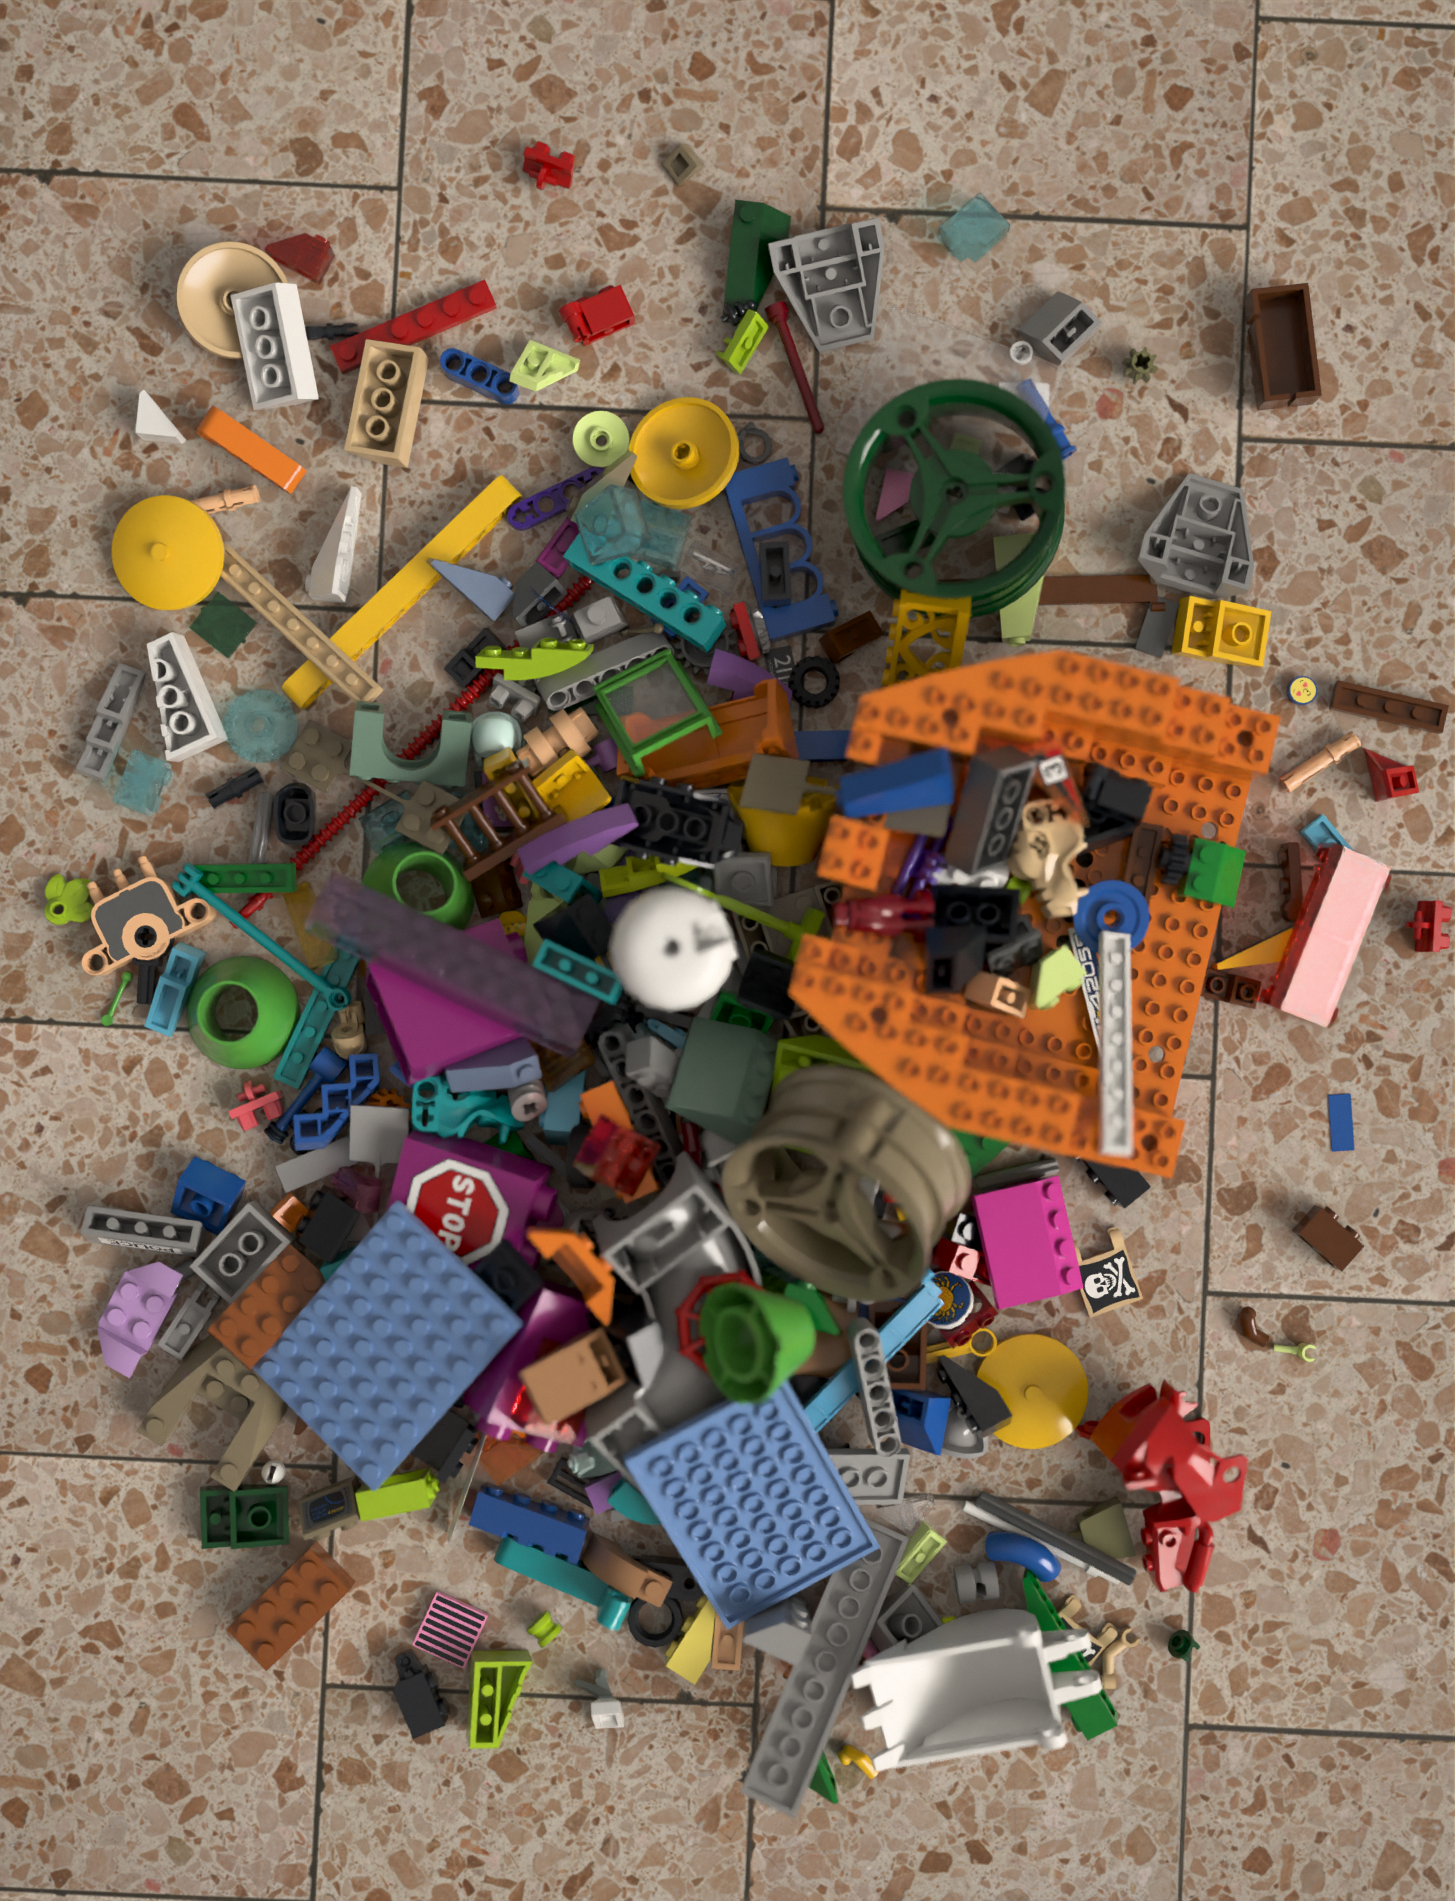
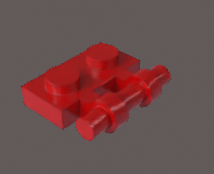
M743 601L733 604V609L730 610L729 616L732 630H736L738 636L739 653L744 659L754 663L760 659V654L745 603Z

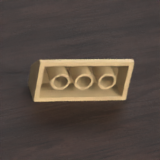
M366 339L344 447L345 452L380 464L408 468L429 357L420 347Z

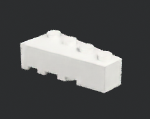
M171 632L148 643L147 649L151 673L157 690V696L155 697L157 707L160 708L162 725H160L162 736L165 737L167 749L165 750L166 761L180 762L228 740L185 637Z

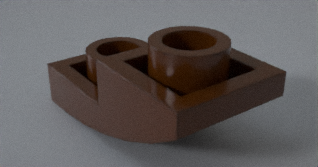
M1207 968L1200 996L1255 1009L1262 981Z

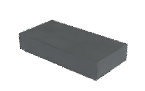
M1158 596V602H1165L1166 609L1165 611L1151 612L1150 601L1134 650L1161 658L1180 603Z

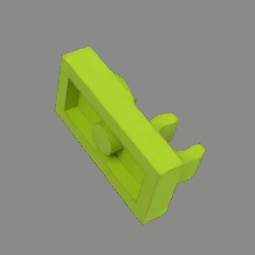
M748 309L740 321L734 337L723 340L728 346L725 352L717 351L716 355L734 373L741 375L769 326L756 311Z

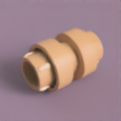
M581 707L567 715L564 709H561L549 717L553 724L552 727L541 733L536 726L523 735L527 744L515 753L521 761L527 757L530 759L532 771L529 773L533 779H536L570 749H573L581 758L592 751L587 743L600 734Z

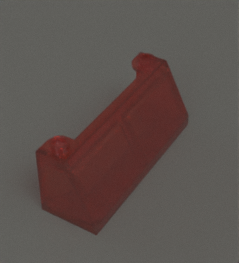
M1336 843L1319 844L1315 857L1319 858L1321 864L1314 865L1313 870H1315V874L1275 975L1270 976L1269 981L1273 985H1269L1267 990L1262 988L1257 1001L1326 1028L1337 1017L1338 1008L1336 1005L1381 892L1387 889L1391 881V875L1389 874L1391 867Z

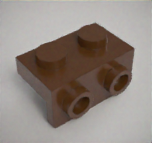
M510 858L471 880L481 919L523 907L521 891L513 871L514 867L509 864Z

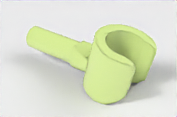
M1302 1342L1298 1346L1273 1345V1351L1292 1353L1308 1362L1315 1360V1358L1305 1356L1307 1348L1316 1349L1311 1344Z

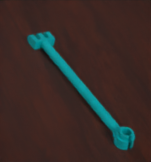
M186 862L182 868L188 874L183 871L178 873L176 877L181 882L174 880L171 884L175 891L183 897H187L191 892H194L201 899L205 900L220 914L323 993L328 1006L332 1010L340 1011L348 1007L347 1004L351 1003L352 999L348 989L345 987H335L327 983L199 883L204 873L191 863ZM338 993L343 994L345 1002L339 1001Z

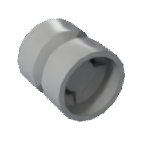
M994 1561L977 1563L976 1568H972L970 1564L953 1566L959 1604L973 1603L977 1597H980L983 1601L999 1599V1585Z

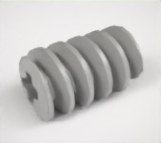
M542 1077L514 1088H507L512 1114L518 1121H529L539 1116L547 1108Z

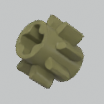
M1144 347L1140 352L1133 348L1129 353L1131 359L1124 358L1122 361V365L1127 366L1123 376L1132 378L1134 385L1141 379L1148 383L1151 379L1149 373L1154 374L1158 370V367L1153 365L1157 355L1151 356L1147 352V347ZM1136 363H1137L1138 365L1144 364L1145 367H1144V369H1143L1142 367H1138V368H1137V367L1135 366V364H1136Z

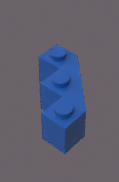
M378 1053L349 1055L350 1083L321 1085L322 1113L293 1115L295 1151L325 1149L350 1121L351 1104L365 1105L369 1100L368 1098L378 1091L380 1083Z

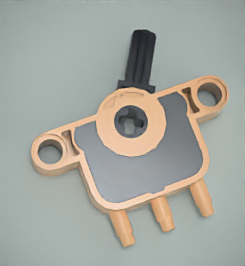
M141 856L138 858V862L145 876L144 879L129 885L121 869H115L112 874L120 891L104 898L100 888L97 887L94 881L87 884L89 894L95 904L91 912L92 923L103 944L84 954L82 967L90 975L104 976L133 962L132 965H139L137 1003L151 1005L155 993L156 966L163 965V958L171 953L172 947L175 946L176 937L181 938L212 922L216 916V910L200 898H194L182 904L176 891L171 887V883L165 879L158 878L147 857ZM199 904H203L206 908V914L201 919H198L194 913L196 906ZM145 934H154V940H145ZM98 955L104 961L103 967L100 970H96L93 965V960Z

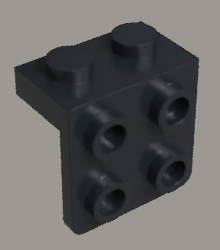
M755 946L743 974L736 1001L747 1009L759 1010L768 1014L773 1019L789 1021L796 1000L789 992L797 962Z
M448 1409L410 1454L439 1471L435 1478L445 1484L449 1476L455 1479L464 1464L459 1460L466 1452L470 1455L478 1443L479 1439L475 1435L479 1429L472 1426L468 1420Z

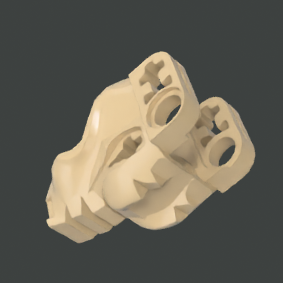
M1066 798L1033 801L1024 806L1019 822L1020 830L1017 829L1007 866L1013 875L1019 879L1031 881L1032 891H1039L1035 898L1038 903L1044 902L1040 909L1046 919L1076 914L1078 898L1088 894L1087 887L1076 888L1074 879L1071 876V870L1067 865L1075 854L1087 847V844L1082 842L1084 833L1082 826L1078 824L1077 810ZM1060 805H1062L1063 809H1068L1069 812L1068 815L1064 816V820H1062L1061 813L1058 810ZM1034 819H1040L1037 824H1034Z

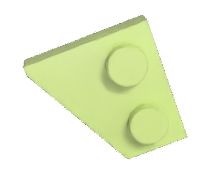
M530 340L514 366L509 381L536 392L576 372L579 368L580 359Z

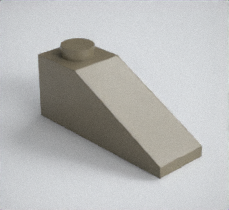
M628 450L578 491L577 496L572 495L566 507V511L569 512L568 518L581 526L602 534L638 456Z

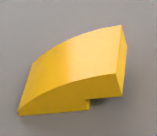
M1193 596L1184 597L1179 600L1172 655L1231 665L1263 667L1272 611L1223 600L1211 601Z

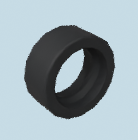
M636 1597L630 1604L628 1615L629 1630L634 1638L644 1646L654 1648L665 1646L673 1641L678 1635L682 1623L683 1614L679 1601L674 1598L665 1597L663 1603L671 1610L672 1622L664 1632L651 1634L641 1627L638 1619L640 1609L648 1602Z

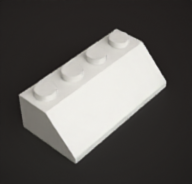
M275 282L231 295L253 410L291 406L319 399L297 285Z

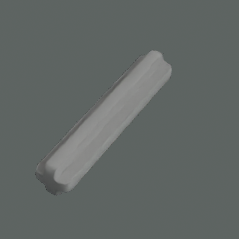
M261 792L258 796L248 863H265L275 795L271 793Z
M1056 1158L1044 1159L980 1174L975 1177V1182L978 1190H987L1058 1173L1059 1165Z

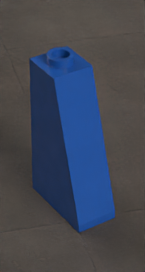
M947 747L939 748L841 777V789L835 790L838 808L844 807L845 819L953 804L952 776Z

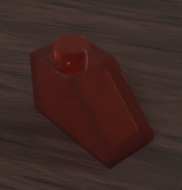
M307 233L268 244L265 248L267 255L275 262L319 285L335 257L330 246L331 243L317 234L315 237Z

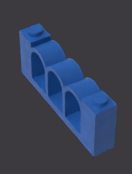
M788 457L735 472L724 488L758 607L767 628L770 644L833 626L836 621L835 617L839 616L835 600H829L828 593L821 595L824 586L821 572L815 565L809 562L812 552V539L808 531L801 525H798L801 514V502L795 492V482L799 481L795 464L790 465ZM772 497L786 498L791 502L794 508V515L789 521L750 533L743 506ZM787 534L795 535L803 541L805 553L800 559L790 563V574L795 572L809 574L816 582V592L808 599L792 603L791 605L775 609L772 606L762 607L760 563L754 543Z

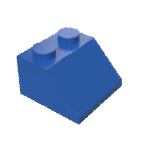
M194 1156L178 1179L170 1213L182 1219L200 1221L207 1231L218 1236L229 1224L241 1200L246 1181L234 1173H229L214 1166L209 1161Z

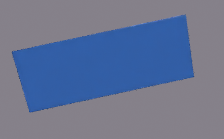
M1351 1094L1328 1095L1332 1152L1355 1150Z

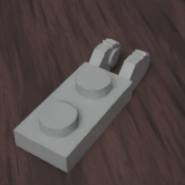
M204 1280L201 1281L193 1295L187 1298L157 1345L180 1361L184 1359L213 1315L214 1308L222 1298L215 1291L207 1306L199 1302L198 1300L209 1287V1284Z

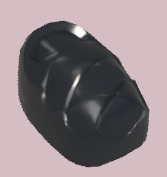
M290 783L275 794L273 806L275 831L278 839L284 844H306L312 840L314 835L316 800L312 789L304 783Z

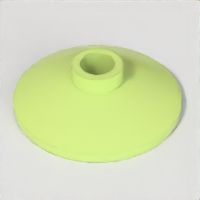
M595 411L585 415L577 423L573 432V446L576 454L583 462L593 467L605 468L627 452L629 433L625 423L615 414L607 411ZM599 438H605L607 443L604 446H598L596 441Z

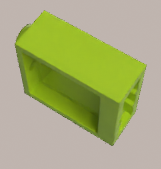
M432 1467L391 1475L375 1491L364 1482L355 1493L361 1522L430 1508L437 1496V1492L440 1491L439 1480L435 1478L437 1474L433 1475Z

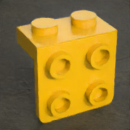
M570 749L532 781L548 806L555 807L558 804L562 806L566 812V823L602 810L612 799L590 766L573 749Z

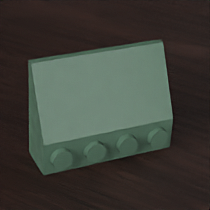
M694 1016L690 1023L665 1107L737 1146L743 1144L751 1138L755 1126L762 1118L775 1069L778 1040L758 1029Z

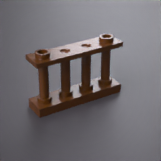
M528 757L523 761L520 759L513 761L505 768L506 771L450 806L442 805L432 813L430 818V828L432 831L444 826L466 857L465 862H463V874L469 882L518 852L517 849L567 822L566 812L560 804L555 807L548 806L527 776V773L532 771L531 761ZM516 780L539 812L538 817L529 823L528 821H523L502 790ZM490 796H493L514 827L513 832L506 837L498 835L477 805ZM466 811L470 813L490 842L489 847L481 852L473 849L453 820Z

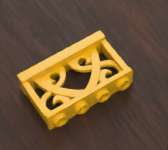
M901 589L900 600L894 599L892 617H897V621L890 624L888 640H893V646H887L885 663H889L890 666L889 669L883 670L881 686H887L888 688L908 682L898 678L897 675L902 670L908 672L906 679H910L916 673L919 675L918 678L960 668L970 618L971 597L941 599L910 593L907 590ZM911 609L922 610L928 614L929 619L924 621L923 615L916 612L918 618L910 620L907 617V613ZM935 612L946 613V615L935 617ZM903 626L909 629L901 636ZM937 629H941V634L945 631L949 632L950 636L946 638L941 637ZM931 632L934 641L941 647L950 649V652L936 653L924 664L913 653L909 645L919 637ZM898 653H900L904 661L897 663ZM936 662H942L945 664L943 668H938L936 664L934 666V669L931 668L932 665Z

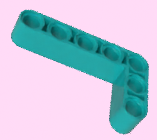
M511 1534L502 1538L494 1556L495 1562L597 1606L596 1621L608 1629L620 1630L630 1607L631 1597L599 1579L580 1560L575 1565L567 1562L569 1556L565 1554H556L553 1557L543 1553L544 1550L538 1544L527 1547L518 1544L512 1539L513 1535Z

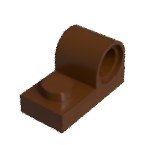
M869 610L828 631L818 641L831 663L835 665L851 656L858 649L880 639L884 633Z

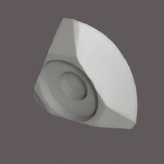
M952 1399L941 1453L957 1458H978L983 1456L988 1450V1436L980 1440L977 1433H971L965 1422L967 1416L962 1408H956Z

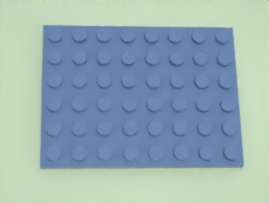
M399 1200L390 1207L282 1333L283 1335L252 1369L375 1491L524 1325V1322Z
M787 1380L767 1400L761 1403L741 1405L731 1399H727L623 1455L624 1463L727 1630L880 1548L877 1539Z

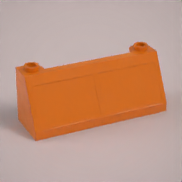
M776 678L765 679L754 686L753 696L708 707L723 734L712 739L704 725L641 757L640 760L646 774L637 779L649 781L650 776L666 779V786L677 788L678 783L695 786L694 791L746 779L753 753L799 760L786 691ZM696 711L654 721L643 713L635 712L619 717V720L633 744L696 713ZM617 747L616 775L619 779L621 775L635 778Z

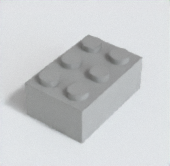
M254 1200L246 1204L189 1267L231 1305L275 1258L297 1238L284 1228L262 1205Z

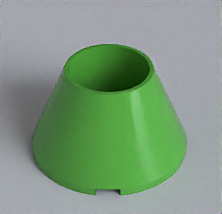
M405 842L388 848L372 861L362 879L360 902L363 917L374 935L386 945L405 952L464 931L472 916L474 892L471 881L469 882L463 874L462 863L453 854L445 850L443 855L418 842ZM415 870L431 874L440 882L444 889L445 905L429 912L410 908L398 895L396 878L405 872Z
M237 956L213 964L200 975L188 997L186 1018L194 1043L209 1059L228 1068L252 1069L274 1061L285 1052L299 1022L301 1011L295 987L282 970L260 958ZM237 985L247 989L252 994L258 1007V1019L255 1027L241 1040H235L227 1036L219 1027L216 1019V1007L220 997L228 989Z
M730 1283L714 1289L707 1297L702 1308L699 1334L705 1338L707 1353L703 1354L705 1364L718 1388L729 1399L743 1405L747 1403L755 1405L767 1400L809 1358L813 1351L815 1334L812 1320L805 1307L793 1298L738 1283Z

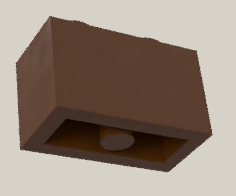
M1314 1205L1292 1231L1334 1269L1342 1272L1365 1247L1358 1240L1361 1236L1348 1225L1344 1228L1337 1221L1339 1216L1329 1207L1325 1206L1323 1209Z

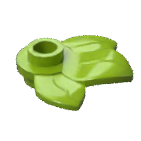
M54 875L45 888V896L48 902L45 905L44 914L47 920L54 925H64L69 921L82 923L89 920L94 907L91 903L87 902L90 895L87 884L90 880L79 878L67 883L62 875ZM61 906L64 908V911L61 914H55L54 909Z

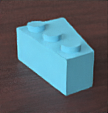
M561 1047L557 1051H555L552 1056H548L547 1061L556 1054H558L560 1051H562L564 1048ZM572 1048V1049H571L570 1051H568L566 1054H564V1055L561 1056L559 1059H557L555 1062H553L552 1064H550L548 1067H546V1071L549 1070V1069H550L551 1067H553L554 1065H556V1064H557L558 1062H560L562 1059H564L565 1057H567L569 1054H571V1053H572L573 1051H575L576 1049H573V1048ZM588 1050L581 1051L575 1057H573L564 1065L559 1067L557 1070L550 1074V1078L559 1071H561L563 1068H565L567 1065L572 1063L582 1054L587 1052ZM588 1057L555 1081L551 1082L549 1079V1083H544L547 1108L546 1111L540 1114L539 1127L543 1128L546 1144L567 1146L572 1128L575 1125H581L583 1114L579 1107V1102L582 1101L580 1094L585 1093L588 1066L556 1090L553 1085L588 1061Z

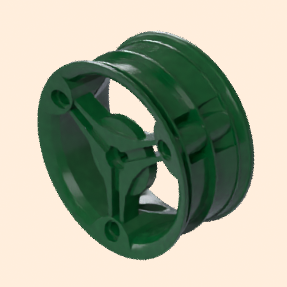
M944 379L921 384L906 390L883 405L869 419L857 436L849 453L843 477L842 497L847 525L854 539L859 558L869 576L886 595L893 600H900L901 589H904L910 593L941 599L971 597L970 618H977L1001 610L1017 601L1036 585L1047 571L1058 550L1063 533L1066 478L1061 451L1054 435L1042 417L1028 403L1010 391L991 383L971 379ZM949 416H972L991 420L1007 427L1023 438L1031 447L1038 460L1030 474L994 473L989 464L973 452L961 449L945 450L927 429L931 426L934 419ZM919 435L922 436L934 454L927 460L913 441ZM906 444L918 466V470L915 472L911 482L910 500L912 510L920 522V526L909 553L888 556L876 542L867 523L864 510L866 484L872 467L882 453L893 451ZM1029 486V491L999 493L998 488ZM1035 487L1043 488L1047 492L1040 493L1035 489ZM956 493L960 494V500L955 499L954 502H950L949 495L954 497ZM1021 503L1032 504L1040 523L1029 543L1012 561L999 570L981 578L962 582L936 581V576L931 566L950 538L968 537L978 532L989 522L997 508ZM931 532L937 535L925 560H923L918 554ZM916 566L921 569L918 577H907V573L912 567ZM911 609L914 612L928 616L925 611ZM935 612V617L946 615V613Z

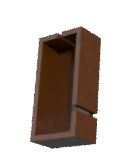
M1308 283L1251 289L1244 299L1246 323L1247 325L1252 324L1247 332L1257 411L1283 408L1286 403L1288 407L1313 405L1322 396Z

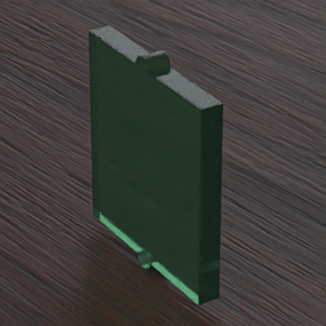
M217 592L208 605L201 608L202 612L189 628L229 659L241 643H246L245 638L256 626L257 622L220 592Z

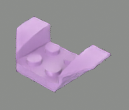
M161 1262L124 1272L98 1322L99 1327H97L105 1365L128 1378L131 1377L140 1358L151 1349L178 1297V1293L175 1290L183 1274Z

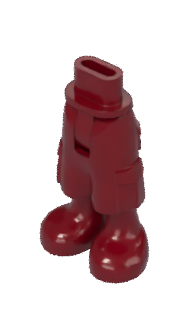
M920 888L913 893L911 899L903 900L897 893H881L875 895V897L846 899L845 902L833 903L832 923L833 926L844 927L845 930L872 933L882 938H897L902 932L911 933L915 943L924 944L925 927H934L933 919H902L900 914L930 915L934 912V902L930 891Z

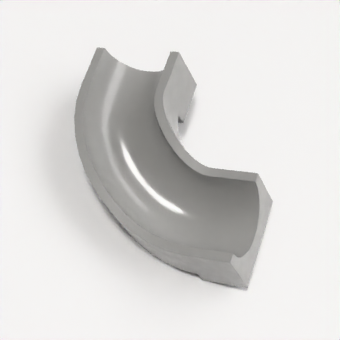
M686 1151L676 1157V1169L668 1186L647 1208L622 1221H609L602 1213L593 1219L601 1255L637 1294L641 1293L644 1314L654 1320H658L665 1332L663 1339L666 1350L650 1388L644 1390L628 1380L609 1394L582 1408L589 1441L643 1495L644 1493L624 1463L623 1455L729 1399L718 1388L714 1380L707 1377L705 1371L684 1355L681 1356L677 1350L679 1339L677 1317L674 1314L675 1307L680 1306L699 1281L698 1277L701 1275H705V1277L732 1273L741 1269L745 1271L749 1278L762 1287L759 1270L746 1235L732 1217L724 1195ZM706 1292L692 1308V1312L698 1313L700 1311L701 1305L708 1297ZM688 1318L690 1340L692 1341L698 1337L697 1322ZM704 1344L696 1349L702 1355L707 1353Z

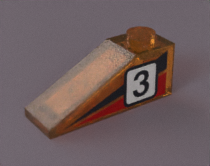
M1061 740L1025 752L1038 760L1032 778L1033 781L1081 828L1089 826Z

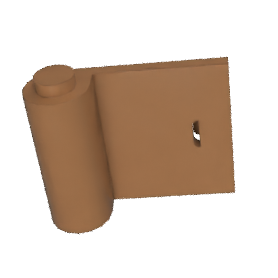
M817 1289V1292L823 1295L828 1305H830L844 1333L841 1338L814 1330L815 1341L813 1351L809 1358L792 1375L831 1378L852 1357L847 1327L852 1320L858 1318L859 1301L857 1300L855 1313L846 1312L847 1304L833 1302V1294Z

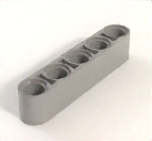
M655 632L641 633L594 653L577 665L562 672L541 677L538 680L537 689L548 708L558 711L596 695L593 686L668 648L674 657V649L663 632L660 634Z
M856 1318L849 1323L847 1336L867 1434L877 1453L881 1457L891 1458L900 1451L901 1439L881 1339L870 1321L865 1318ZM868 1332L866 1337L859 1339L861 1334ZM873 1359L870 1364L864 1365L867 1360ZM878 1385L875 1390L870 1391L873 1386ZM883 1411L880 1416L875 1417L878 1412ZM888 1437L886 1441L881 1442L883 1438Z

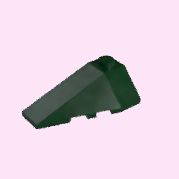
M735 199L724 305L730 304L734 309V304L737 301L744 305L748 300H754L756 307L753 311H757L769 282L774 276L768 243L789 238L790 215L765 203Z

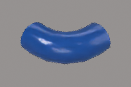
M989 1532L986 1537V1553L991 1561H1007L1029 1569L1041 1582L1054 1580L1061 1571V1564L1057 1557L1046 1546L1030 1537L1010 1532Z

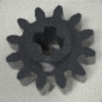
M1174 833L1171 834L1170 841L1168 840L1167 844H1162L1157 861V869L1161 870V883L1178 885L1182 875L1187 874L1192 856L1191 849H1187L1189 841H1187L1188 836Z

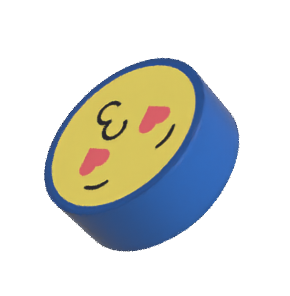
M1306 676L1293 679L1287 687L1288 699L1295 705H1306L1312 702L1317 695L1316 683Z

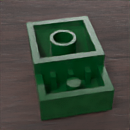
M244 1484L235 1492L224 1485L200 1487L202 1549L221 1547L240 1549L290 1544L287 1485Z

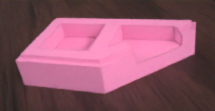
M886 469L875 519L876 522L882 521L891 513L908 504L914 474Z

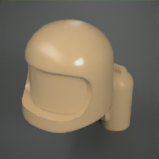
M354 1001L350 1005L347 1004L348 1007L338 1011L341 1024L335 1027L331 1033L337 1054L345 1060H349V1055L364 1054L367 1049L363 1028L365 1025V1013L361 1001Z

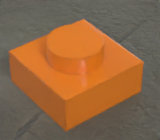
M289 1192L270 1211V1214L292 1233L299 1218L302 1215L306 1216L309 1209Z

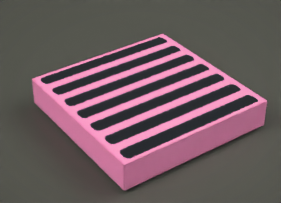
M437 1590L412 1645L464 1669L489 1614Z

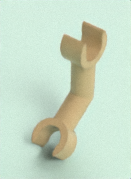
M1131 1626L1124 1627L1120 1632V1637L1102 1652L1101 1683L1104 1689H1116L1114 1657L1127 1646L1135 1647L1140 1642L1138 1636L1132 1641L1126 1640V1634L1132 1630Z

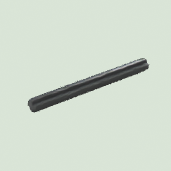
M985 1491L979 1494L975 1504L978 1508L1127 1585L1133 1583L1137 1574L1134 1568Z

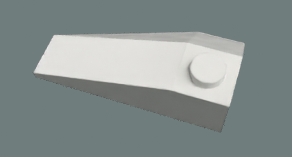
M351 486L312 566L311 575L306 577L305 590L309 592L308 595L315 601L347 604L362 494L357 487Z

